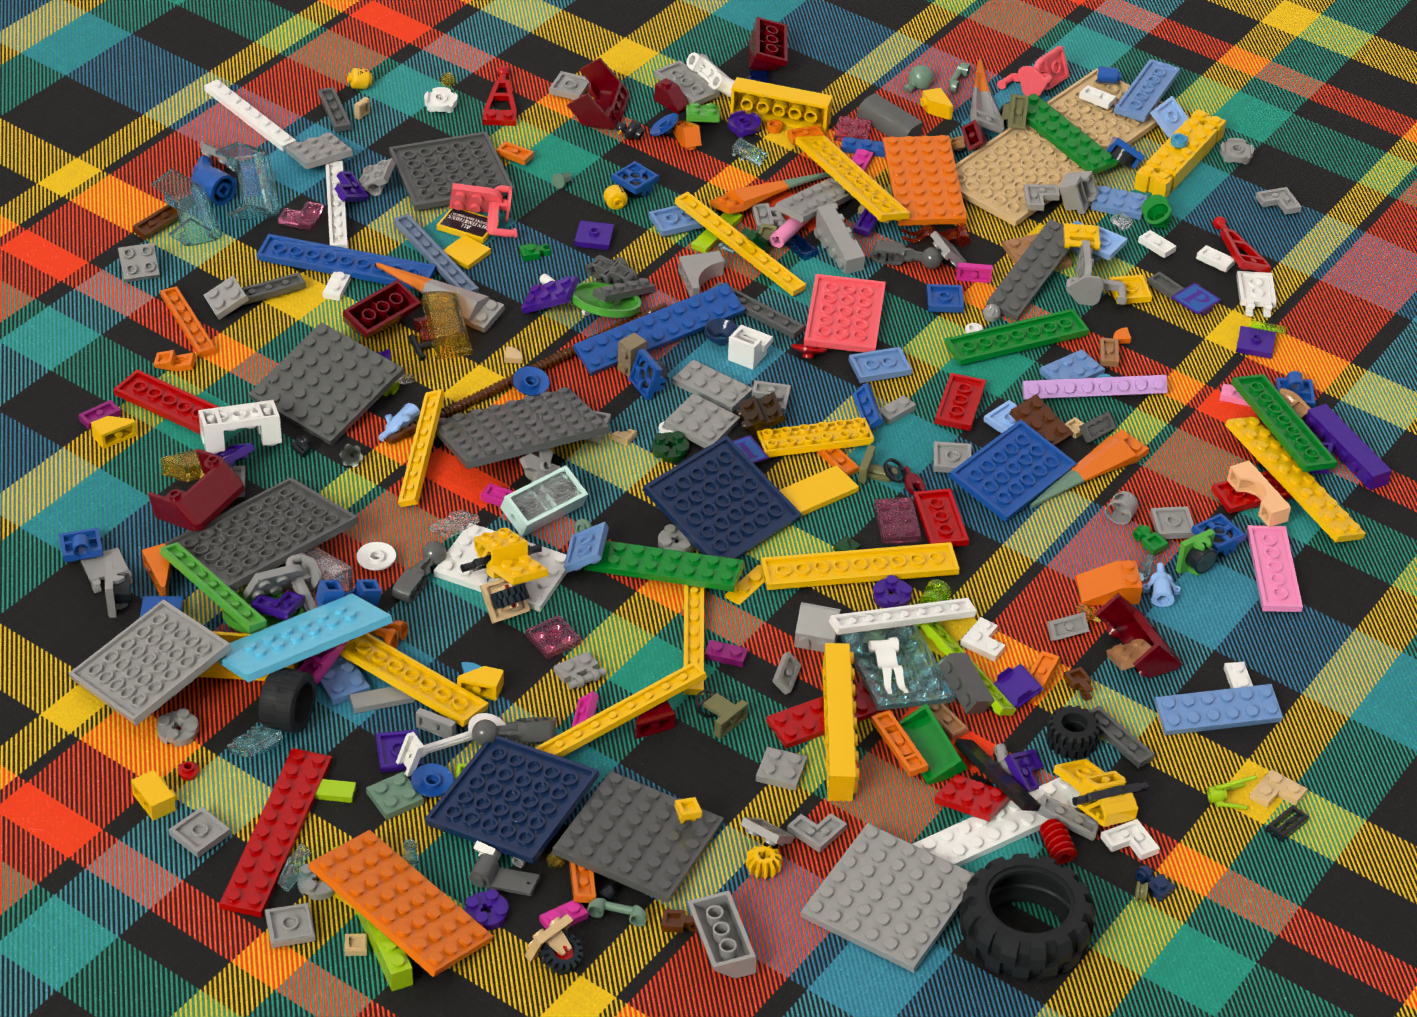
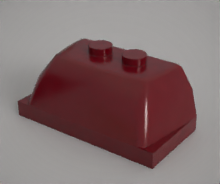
M756 17L749 40V69L770 72L781 66H786L788 62L787 24Z
M397 279L343 310V322L363 338H371L392 327L421 306V301Z

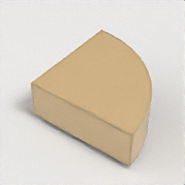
M506 346L504 362L522 364L521 352L516 348Z
M631 429L622 432L616 431L611 434V440L628 446L637 436V431Z

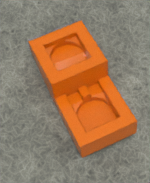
M174 350L158 352L155 357L154 367L172 371L193 370L196 356L194 352L176 355Z

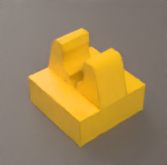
M696 797L675 800L674 807L681 824L685 820L695 822L697 818H701L702 810Z

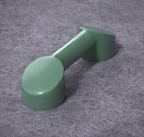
M961 63L951 79H949V91L956 94L958 92L960 81L957 80L960 75L968 77L971 69L970 64Z
M604 898L593 899L587 907L588 914L594 918L602 917L605 910L630 915V923L637 927L644 926L648 918L646 912L638 905L633 907L608 902Z

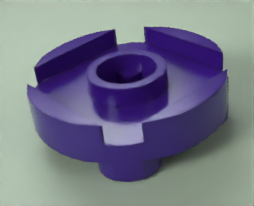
M736 111L728 119V128L733 133H736L737 137L744 138L746 135L760 132L761 118L756 113L746 114V111Z
M888 575L886 579L879 580L873 587L874 603L882 609L907 606L911 602L912 587L903 580L897 579L894 575Z
M489 889L466 899L465 912L487 931L501 927L505 923V919L509 914V906L506 899L499 895L497 890ZM483 909H490V913H487L486 911H482V910H483Z

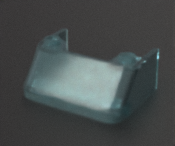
M240 142L216 150L217 155L226 157L228 168L237 172L243 203L237 205L236 210L228 213V217L252 220L279 214L280 208L268 153L264 149Z
M173 168L151 184L152 187L164 194L165 203L177 210L181 224L169 233L172 238L178 240L182 245L194 246L217 241L222 237V232L209 197L201 185Z

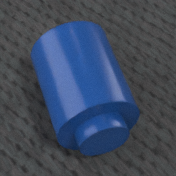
M1098 67V83L1117 84V81H1120L1121 72L1118 71V68Z

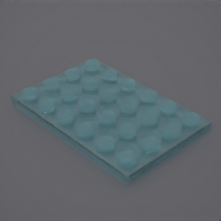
M917 625L889 628L885 640L891 637L898 638L899 652L896 653L898 665H902L904 684L908 689V693H904L898 688L893 669H891L892 694L887 693L884 688L883 671L878 668L876 654L870 653L868 644L863 642L866 631L839 635L843 643L850 644V652H854V665L877 710L954 702L955 695Z

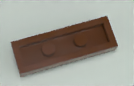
M169 203L133 225V232L143 240H146L182 218L183 211L173 203Z

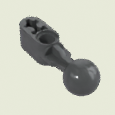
M879 240L875 243L871 254L874 262L890 265H901L905 262L919 261L928 269H936L943 262L941 251L935 247H929L923 252H918L907 248L903 243Z
M430 541L424 545L421 553L423 559L420 563L415 564L414 567L407 568L393 586V598L409 604L414 602L427 583L431 566H437L446 559L447 552L442 543Z
M548 716L520 718L516 722H508L502 726H496L494 722L484 719L478 721L473 726L472 737L481 746L485 742L490 741V743H493L497 735L523 743L544 742L556 736V718Z

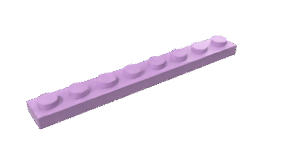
M1167 375L1022 381L1023 400H1028L1036 394L1041 399L1168 393Z

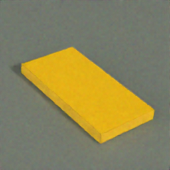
M836 465L779 491L804 516L859 492V486Z

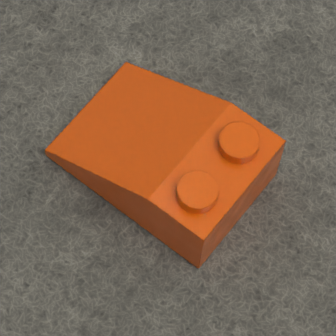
M1136 560L1114 561L1076 575L1075 579L1081 605H1105L1117 593L1122 595L1131 604H1140L1143 587Z

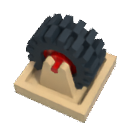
M501 578L479 586L492 624L530 611L527 599L530 597L525 583L512 585Z
M568 914L562 918L558 916L549 924L550 927L544 931L542 928L533 935L534 939L527 945L529 949L524 955L528 961L531 962L540 955V957H543L541 960L542 964L547 963L545 968L547 970L550 967L553 969L551 973L555 974L558 971V975H563L564 972L567 975L571 971L573 972L581 961L583 947L582 945L578 946L580 943L579 939L573 940L575 935L572 934L569 937V932H566L573 922L572 918Z

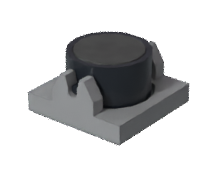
M106 561L105 595L109 618L117 617L116 610L123 609L128 606V603H131L129 573H125L124 570L119 568H113V561Z

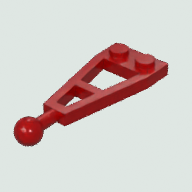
M501 66L497 70L500 80L495 81L483 110V125L516 126L517 110L510 82L506 80L510 75V70L506 66ZM499 88H505L506 93H498ZM494 101H508L510 110H494L491 108Z
M1216 217L1213 220V226L1221 230L1220 235L1238 267L1245 271L1249 269L1255 272L1269 273L1272 267L1238 233L1226 226L1227 222L1224 217ZM1238 249L1243 250L1248 255L1240 254Z

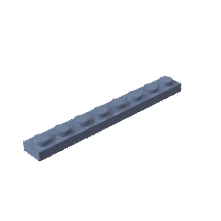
M409 214L393 219V225L430 264L436 265V271L450 285L479 293V288Z

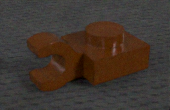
M1082 667L1064 672L1063 678L1072 690L1079 689L1084 701L1092 699L1089 693L1093 691L1091 678Z
M664 909L661 925L662 932L684 933V928L691 932H698L692 915L687 916L686 910Z

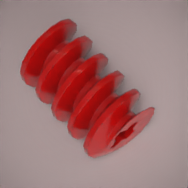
M1052 818L1042 823L1039 831L1050 858L1056 860V865H1063L1074 860L1077 857V851L1074 849L1075 846L1069 836L1066 825Z

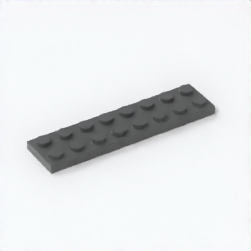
M1052 219L1047 222L987 300L986 306L996 304L1001 314L1015 321L1020 318L1072 249V247L1070 249L1064 248V225Z

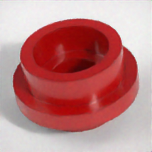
M192 761L181 763L177 769L178 775L185 781L194 780L199 773L198 765Z

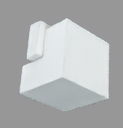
M740 325L729 337L728 360L753 370L767 355V348L773 342V336Z

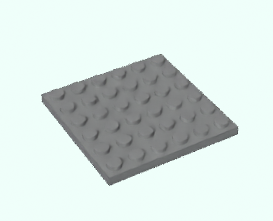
M163 599L68 674L74 682L137 726L180 690L192 683L204 671L208 670L219 659L223 658L232 650L229 642Z
M867 823L801 910L800 917L914 973L960 909L963 892L967 889V883L974 876V873Z

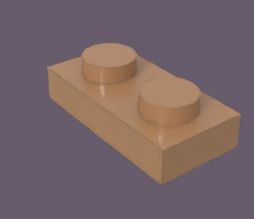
M1100 338V365L1118 367V339Z

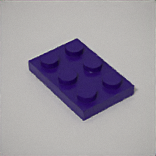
M576 275L572 277L567 276L557 281L552 280L542 285L532 286L521 310L526 314L568 303L579 283V279Z

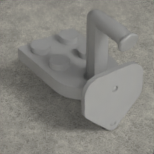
M1082 240L1075 266L1076 276L1070 277L1066 281L1068 293L1078 304L1092 306L1100 301L1102 290L1118 291L1117 303L1120 305L1126 304V287L1123 282L1091 276L1094 259H1091L1093 248H1090V241Z
M303 553L295 554L288 557L284 567L256 573L244 590L243 596L245 600H255L259 595H277L281 591L293 587L295 593L305 595V603L302 606L304 611L307 612L318 607L311 594L319 585V581L322 578L321 571L314 558Z

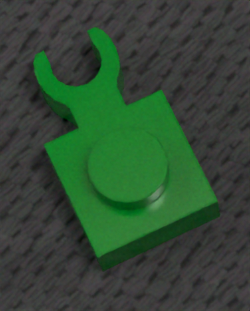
M536 243L519 246L523 262L538 260L540 256L551 255L549 244L537 246Z

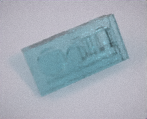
M740 137L732 146L733 156L738 154L741 156V161L746 159L758 167L763 164L768 156L766 152Z

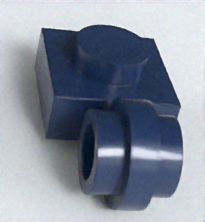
M1145 865L1137 868L1135 873L1137 880L1141 883L1148 882V893L1159 902H1162L1175 892L1176 886L1161 874L1152 877L1153 870L1149 866Z

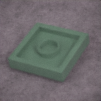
M404 772L366 787L367 795L386 820L424 804V798L414 790L411 781Z

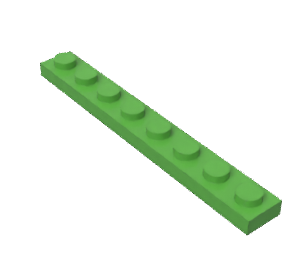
M178 542L160 547V554L249 633L266 627L267 620Z

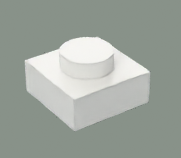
M477 841L474 849L479 853L478 857L480 854L486 853L499 860L501 856L498 850Z

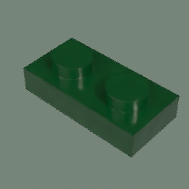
M746 227L742 230L741 233L767 254L771 251V248L767 245L768 241L756 230L752 229L750 231Z

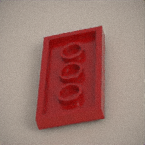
M951 373L934 424L971 431L986 386V380Z
M1269 471L1260 472L1284 500L1293 498ZM1228 481L1212 484V492L1229 514L1261 505V500L1257 496L1246 492H1237Z
M951 488L914 492L913 498L929 544L951 542L952 547L967 546L969 544V538Z

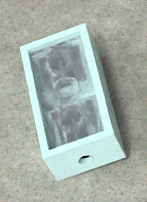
M567 465L506 495L500 508L521 537H524L582 507L588 493Z

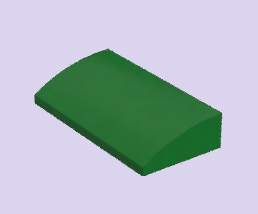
M927 704L899 721L901 727L929 765L928 771L921 773L928 785L949 779L967 769V766Z

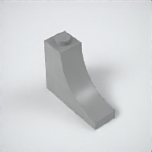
M720 251L679 256L678 271L690 297L700 294V287L706 281L723 275L724 268H726V260L721 256Z

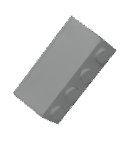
M730 891L687 901L713 970L735 979L755 974L756 956Z

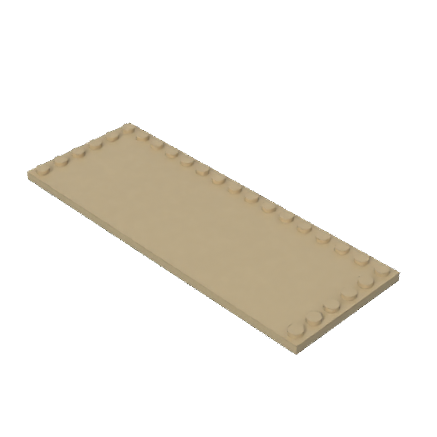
M1097 68L1046 102L1105 150L1110 144L1112 137H1118L1131 145L1158 126V123L1151 114L1145 122H1141L1114 113V107L1130 85L1121 80L1117 81V84L1098 83ZM1089 85L1116 96V102L1109 109H1105L1080 99L1079 95ZM1159 101V103L1156 105V107H1158V106H1159L1160 104H1162L1163 102H1162V101ZM1027 123L1023 130L1008 128L955 164L962 198L1013 226H1017L1036 212L1026 209L1024 184L1058 185L1059 188L1067 173L1085 171ZM1044 200V206L1051 201Z

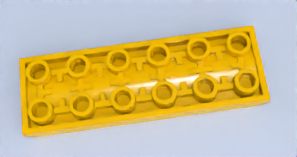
M866 418L819 422L809 425L802 424L800 426L757 431L763 451L768 457L870 445L874 441V436Z

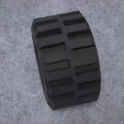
M1068 705L1066 708L1064 706L1059 707V710L1053 711V714L1049 717L1046 742L1049 744L1050 750H1054L1056 755L1060 754L1061 757H1068L1071 760L1090 756V753H1094L1095 748H1097L1100 732L1099 719L1095 718L1093 712H1089L1086 708L1082 709L1081 706L1072 707V705Z

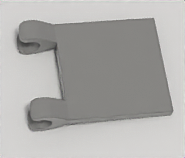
M119 548L103 551V556L80 560L94 593L102 592L100 585L101 580L105 579L106 561H113V568H119L124 570L125 573H129L130 584L133 583L132 573L128 569Z

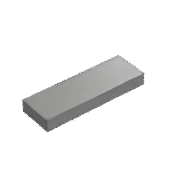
M393 686L350 694V702L354 714L415 702L414 698Z
M1045 794L1042 795L1039 802L1041 806L1039 811H1036L1037 814L1047 819H1057L1059 822H1063L1067 829L1091 841L1095 839L1099 823L1095 819Z

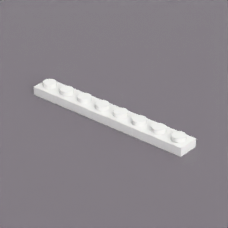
M218 79L204 85L205 92L282 152L286 151V146L296 142L292 136Z
M334 161L326 164L330 245L348 248L345 202L338 197L337 192L334 190L337 184H340L337 174L343 171V161Z
M969 598L831 615L829 623L836 634L840 635L975 617L977 610Z

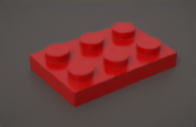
M958 774L935 795L936 804L988 822L1011 800L999 788Z

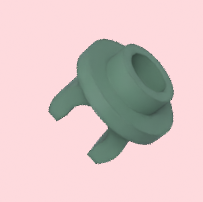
M579 519L575 523V533L593 526H591L587 519Z

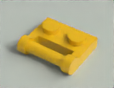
M1064 223V248H1081L1082 240L1090 241V248L1099 251V226Z

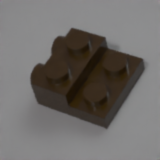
M774 392L758 400L754 395L738 404L740 408L737 409L740 418L744 419L742 425L746 432H751L753 437L757 435V431L769 429L786 420Z

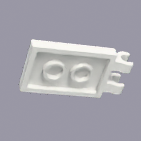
M1237 271L1236 278L1240 306H1246L1245 315L1253 316V309L1255 307H1263V317L1271 318V310L1276 308L1272 273Z

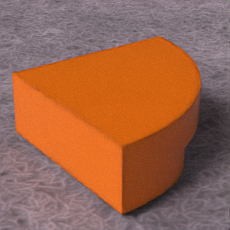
M1127 327L1121 328L1114 333L1113 339H1118V344L1131 343V336Z

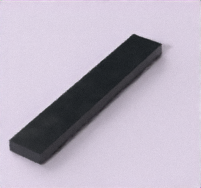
M956 739L955 747L1021 810L1039 811L1041 804L973 740Z

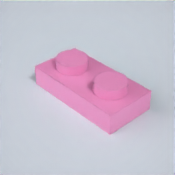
M1223 384L1220 401L1249 406L1233 385Z

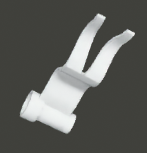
M891 637L888 640L869 641V652L876 654L878 668L883 671L884 688L887 693L892 694L891 669L894 670L898 688L904 693H908V689L904 684L902 665H898L896 653L899 652L898 638Z

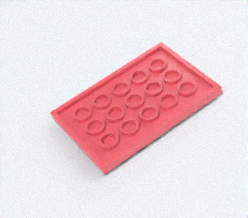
M816 274L804 346L855 352L876 351L886 282Z

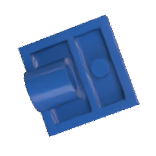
M1299 371L1288 373L1286 378L1276 377L1275 387L1279 392L1281 388L1291 390L1299 395L1310 408L1315 407L1312 380L1303 379V375Z
M98 527L59 534L64 562H75L81 559L103 556Z

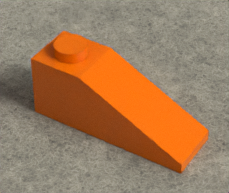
M685 120L677 121L672 132L679 144L687 148V150L697 149L696 146H701L699 125L686 122Z
M163 543L143 549L142 557L143 564L159 595L168 596L172 564L160 554V547L166 546Z

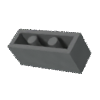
M949 653L939 667L966 714L984 713L994 702V699L967 653Z

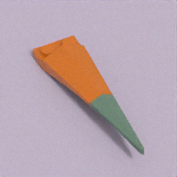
M824 172L733 189L725 193L724 196H717L716 199H711L710 206L727 214L743 212L782 191L810 181L829 177L830 175Z
M1121 429L1113 436H1108L1079 461L1076 466L1031 503V508L1090 479L1138 462L1149 454V448Z

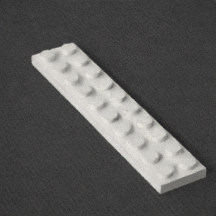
M1060 777L1039 786V789L1028 792L1038 802H1040L1042 795L1045 794L1079 812L1082 811L1072 803V798L1078 797L1080 792L1075 790L1069 783L1061 780ZM1010 800L990 822L973 816L915 842L913 845L960 867L1039 831L1042 823L1049 819L1037 814L1036 811L1021 810Z

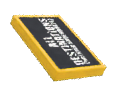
M451 208L437 224V230L459 237L466 235L481 244H484L490 237V234L487 232L488 217L467 210Z

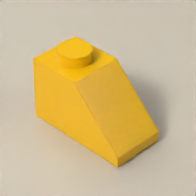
M941 88L924 90L922 92L920 104L928 114L948 120L952 119L953 105Z
M106 416L91 422L92 436L103 449L137 436L134 419Z
M483 666L459 675L457 685L480 698L497 701L504 685V670Z

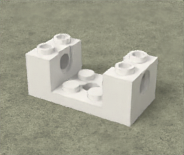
M274 400L198 410L201 439L207 452L217 454L225 451L223 431H235L239 428L251 429L257 426L258 433L261 434L263 446H274L282 443L280 416Z

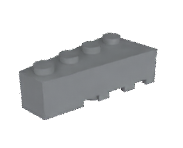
M832 203L817 207L814 235L822 243L823 248L828 251L830 257L835 260L838 268H841L844 274L864 270L865 255L857 240H853L850 227H845L843 222L845 220L844 216L837 212L838 205Z

